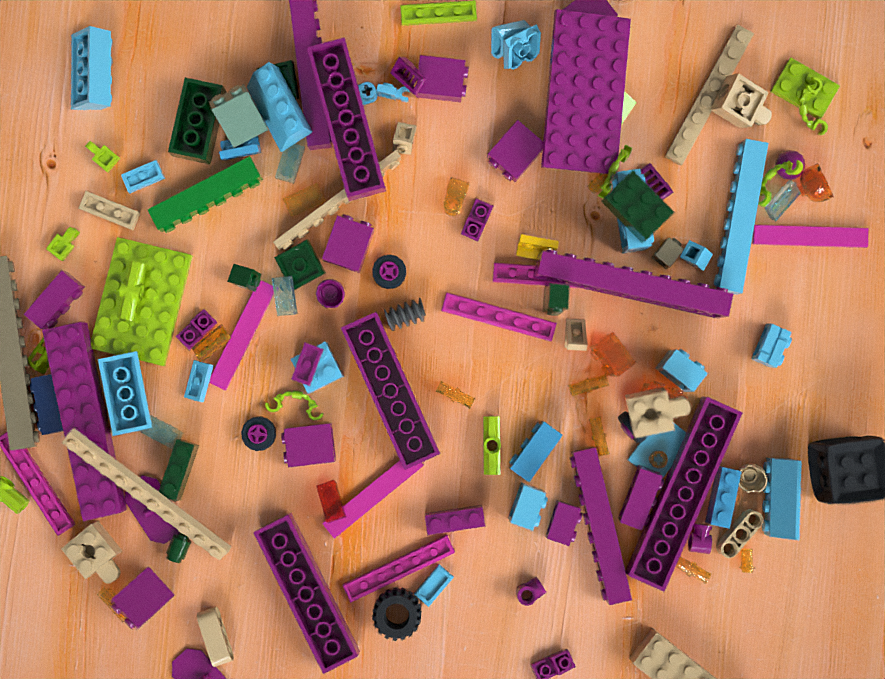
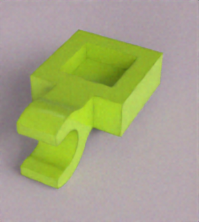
M91 141L85 145L86 148L95 154L92 160L108 173L121 159L105 145L101 149Z
M69 227L63 236L57 234L46 249L59 260L64 261L75 247L71 242L78 237L80 232L75 228Z

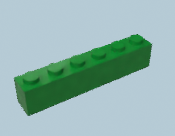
M249 156L147 210L157 229L162 233H168L173 231L176 225L190 222L193 216L207 213L212 206H220L226 203V199L243 194V190L249 187L250 189L257 187L263 178L254 161Z

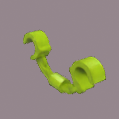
M811 77L812 80L816 81L817 86L815 89L805 86L799 101L800 105H798L799 113L810 130H815L816 126L820 123L822 130L818 135H824L828 130L827 123L819 118H816L815 121H809L806 116L808 113L807 105L804 104L805 97L810 93L817 94L823 85L820 78Z
M625 145L624 149H621L618 159L612 163L608 177L601 186L602 191L598 194L599 197L604 198L612 188L610 183L611 177L616 174L619 162L624 163L627 161L632 147Z
M797 160L794 170H792L793 163L790 161L771 168L762 179L760 196L765 195L763 201L758 202V205L765 207L771 202L772 193L766 190L765 184L777 174L778 170L783 168L788 175H798L803 169L802 162Z
M295 390L293 392L287 391L274 397L278 403L276 409H271L269 404L265 403L268 411L277 412L283 407L281 402L284 396L292 395V398L302 399L303 397L309 401L310 408L306 412L310 419L319 420L324 414L313 417L311 412L318 405L308 395Z

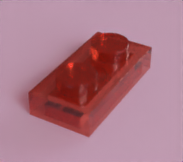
M336 480L317 485L316 488L326 523L345 518L346 514Z

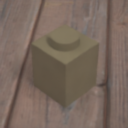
M667 238L651 258L665 269H668L684 249L677 239Z

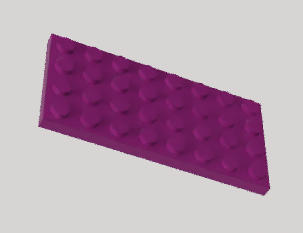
M560 9L555 10L541 168L609 174L612 163L618 159L631 25L630 18Z

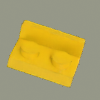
M521 234L516 255L537 260L538 255L542 251H546V249L556 251L559 241Z

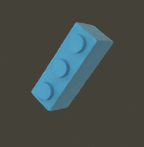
M544 421L535 424L531 430L533 435L530 439L526 438L520 446L522 448L518 455L515 453L509 461L511 464L509 468L528 482L531 481L563 436Z
M719 466L714 477L705 522L730 529L742 471Z

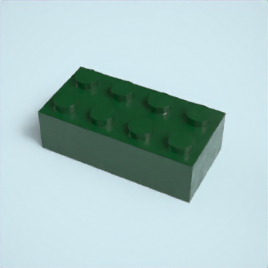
M184 78L168 153L173 157L205 164L211 163L220 123L213 113L209 101L219 94L227 93L223 85Z

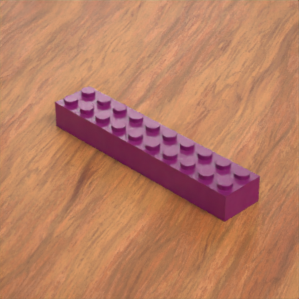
M551 249L542 251L537 257L533 278L716 319L729 317L733 293H728L726 288L716 287V289H711L709 285L703 283L693 285L686 279L671 280V276L668 275L652 276V272L645 270L634 272V268L622 266V268L614 267L615 264L610 262L599 264L595 263L596 260L592 258L576 259V255L565 253V256L558 255V251Z
M77 322L42 330L65 438L74 428L116 459L94 352L91 347L88 324L86 322ZM68 449L82 520H91L126 511L127 507L123 488L117 486L114 481L101 474L99 470Z
M701 397L682 444L659 492L656 504L652 508L649 522L644 527L625 572L628 576L665 592L742 416V412L709 397Z

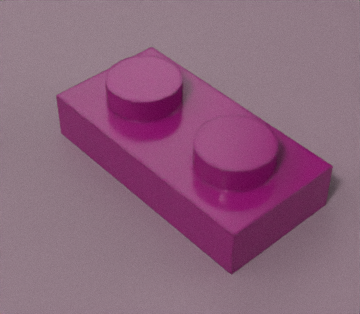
M304 343L291 380L311 386L324 349Z

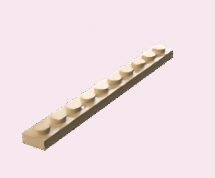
M73 428L62 443L69 450L75 452L85 462L99 470L101 474L114 481L117 486L122 487L132 497L138 499L148 509L154 511L164 521L178 529L180 533L186 535L195 544L209 552L211 556L220 560L231 549L229 544Z

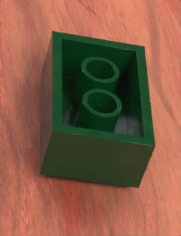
M634 170L601 201L641 243L645 242L675 213Z

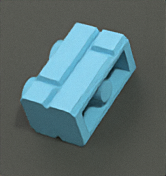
M771 323L766 324L751 359L770 368H777L784 361L785 356L782 354L785 348H788L792 342V338H790L792 332Z

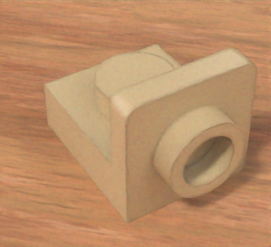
M398 122L393 138V151L397 150L400 154L411 155L416 125Z

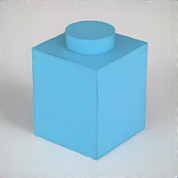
M689 240L680 258L704 271L713 254L707 248Z

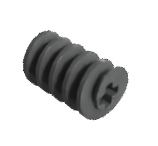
M419 298L418 304L412 300L411 306L404 302L403 309L399 304L396 311L392 306L389 307V313L384 309L388 325L392 331H395L396 324L402 329L403 322L408 327L410 326V320L417 324V318L424 322L426 316L421 298Z

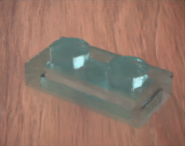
M294 144L283 151L275 175L276 179L292 184L295 183L305 151L304 146Z
M788 180L765 206L770 219L777 221L801 194L794 181Z
M292 276L272 278L277 316L297 314Z
M150 415L152 428L141 430L140 432L173 449L176 439H181L185 432Z

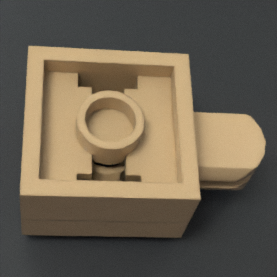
M739 73L726 77L710 109L738 128L752 127L753 123L764 125L769 123L772 117V112L763 106L768 92Z
M664 387L625 395L632 432L635 438L675 430L673 418L685 416L690 412V404L685 397L680 396L669 399L667 390Z
M99 521L89 525L61 548L85 579L97 573L105 583H112L120 577L121 571L112 559L121 553L122 549Z

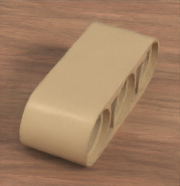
M752 509L742 512L730 526V529L718 540L716 544L718 553L726 558L735 557L762 526L763 516L761 513ZM754 514L756 519L750 524L749 516ZM742 529V530H743V535H742V537L737 538V537H736V532H737V530ZM729 543L731 549L729 552L724 553L723 547Z
M214 607L197 613V621L213 667L233 661V651L219 609Z

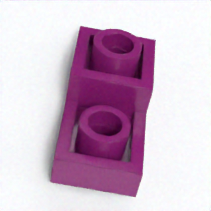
M476 198L461 234L479 241L494 205Z
M203 309L190 321L189 325L176 335V338L190 351L212 330L217 321Z
M568 649L561 650L530 664L536 679H550L555 675L560 676L576 667Z

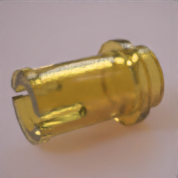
M600 174L594 180H590L587 185L589 190L594 194L601 192V186L608 177V174Z
M741 549V566L739 568L742 569V573H754L753 549Z

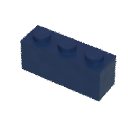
M52 374L31 378L30 391L34 394L35 398L33 406L38 414V430L42 435L63 432Z

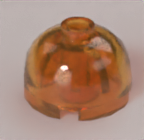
M818 163L803 171L800 177L801 185L798 186L802 197L807 196L813 202H824L834 197Z

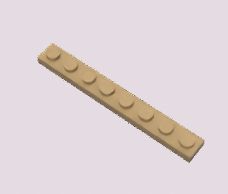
M740 25L735 27L667 151L665 158L680 166L683 165L712 112L710 109L726 77L733 74L754 35L753 32Z
M397 150L379 162L382 177L385 176L384 172L388 169L393 170L399 166L401 156ZM345 188L273 242L279 250L288 249L294 244L292 241L299 237L301 239L309 233L308 229L312 226L317 227L323 223V218L328 214L330 216L335 214L339 210L338 207L340 205L351 202L347 198Z

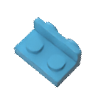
M258 136L236 147L232 146L230 140L220 142L222 151H219L220 158L224 161L261 153Z

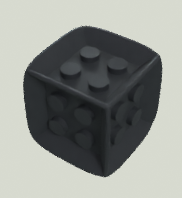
M850 436L818 440L808 444L811 484L814 495L819 502L830 505L857 504L885 499V441L882 437Z

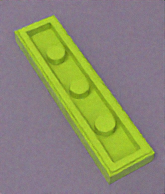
M476 0L400 5L402 26L477 21Z

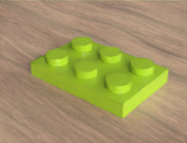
M790 58L770 92L799 108V101L805 86H810L812 89H815L817 86L816 81L812 80L811 77L820 78L823 83L822 89L817 94L810 93L806 96L804 104L807 105L808 114L821 119L840 85L797 60Z

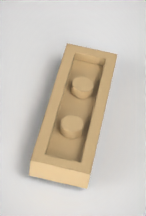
M85 191L79 209L133 231L141 214L138 211Z

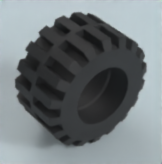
M395 587L393 590H386L376 600L373 608L372 620H374L375 629H378L380 635L384 634V638H393L392 641H397L398 638L405 640L407 636L411 637L413 632L417 631L421 622V604L418 602V598L414 597L411 591H405V588L398 589V587ZM392 604H401L409 612L408 619L400 624L392 623L386 617V609Z

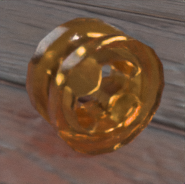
M654 451L649 456V462L655 468H663L668 463V457L662 451ZM657 454H660V457L663 458V462H660V465H657V462L654 461V457H657Z

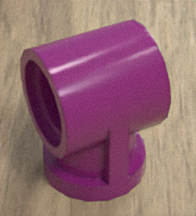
M694 523V532H691L689 535L688 550L690 552L710 554L712 536L709 535V531L712 530V526Z
M537 576L519 585L516 590L519 602L525 606L532 605L538 598L547 593ZM525 590L531 591V596L527 599L521 597L522 592Z

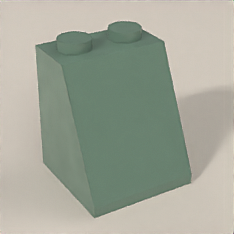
M244 84L234 86L229 92L223 95L219 94L209 101L213 113L233 147L268 131L257 106Z

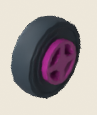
M384 255L374 263L372 269L373 278L379 286L386 289H394L405 280L406 266L399 257Z
M627 411L618 416L621 428L631 440L640 444L647 438L646 436L634 437Z
M253 417L243 425L241 431L242 440L249 449L263 451L274 443L276 428L267 418Z

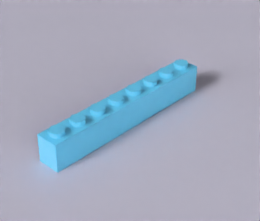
M745 139L737 147L736 155H739L738 162L735 163L733 168L735 179L730 186L732 197L727 203L729 214L723 225V229L726 230L725 237L721 239L720 248H722L721 256L719 255L717 260L719 271L714 278V285L716 287L726 288L728 293L736 295L743 293L769 144Z

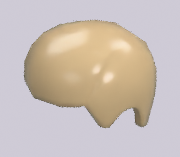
M750 463L742 465L738 469L742 471L739 487L746 492L759 493L767 486L768 478L761 466Z

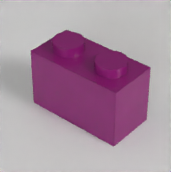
M557 500L545 537L570 546V543L574 542L577 531H574L576 524H580L583 513L580 512L581 508Z

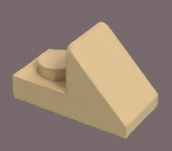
M566 319L565 348L567 350L587 351L585 320Z

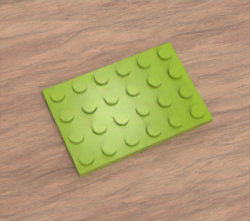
M117 237L91 338L92 349L115 355L137 351L140 361L165 366L193 255ZM129 261L147 264L143 281L144 294L142 300L138 303L135 321L117 318L121 300L119 295L120 286L126 278Z

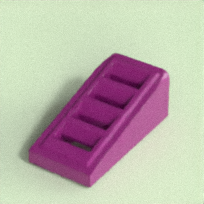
M399 57L390 72L414 95L418 94L426 80L413 63L405 57Z
M651 163L640 169L641 174L647 171L651 172L650 175L645 177V183L650 188L659 183L660 186L653 190L655 193L661 189L664 190L659 195L662 200L673 193L671 187ZM654 176L655 180L648 184L646 181Z

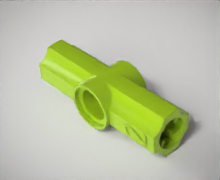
M129 261L126 278L120 286L119 295L121 300L117 318L135 321L138 303L142 300L144 294L143 281L147 264Z
M483 416L484 475H500V416ZM490 440L497 442V448L493 451L488 450L486 446Z
M0 476V502H3L12 511L19 514L27 507L30 500L14 488L15 485L11 480Z

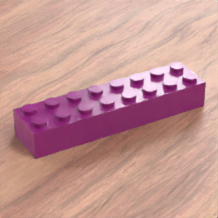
M345 37L307 47L348 200L353 201L386 192Z
M377 312L341 327L404 470L439 455L440 451Z
M292 513L254 531L253 533L322 673L325 674L358 657L360 653L358 645Z

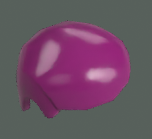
M787 150L780 153L775 166L790 161L793 163L792 170L796 168V161L799 160L803 164V169L798 175H788L785 173L786 170L781 168L777 171L778 175L788 180L800 177L805 169L804 157L797 151Z
M327 279L317 286L316 297L318 302L325 308H337L344 300L345 290L337 280Z

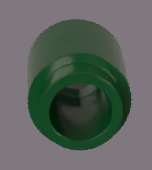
M182 533L173 535L166 552V558L172 562L181 563L185 559L192 542L189 537Z

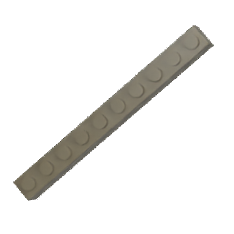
M1 256L0 385L10 451L37 447V442H40L38 431L34 429V423H37L36 413L32 412L31 404H34V398L28 389L31 378L30 374H26L25 366H28L27 355H23V347H26L24 336L20 334V329L23 328L22 318L18 317L17 310H20L19 299L15 298L14 291H17L16 280H12L11 272H15L14 263L7 256Z

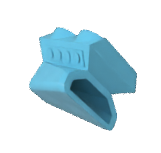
M525 20L492 28L491 54L497 59L503 57L504 69L511 68L514 70L523 61L530 62L540 53L541 32L537 24L531 27Z

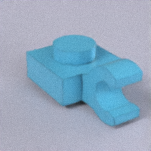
M390 83L377 85V96L393 100L399 99L402 102L409 101L408 97L402 95L403 92H410L405 86L397 89Z

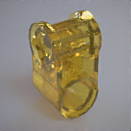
M451 177L444 200V211L447 215L456 216L459 214L469 188V182ZM452 202L455 203V207H453V209H449V205H451Z

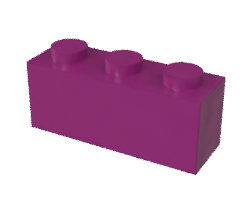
M61 270L24 315L42 330L53 328L58 323L57 319L61 314L64 315L70 309V304L73 300H77L82 295V290L85 286L71 274Z
M638 465L618 516L620 523L639 530L647 526L650 519L649 511L651 508H654L657 501L656 493L658 490H661L664 483L661 473Z
M482 505L425 513L427 535L486 527Z

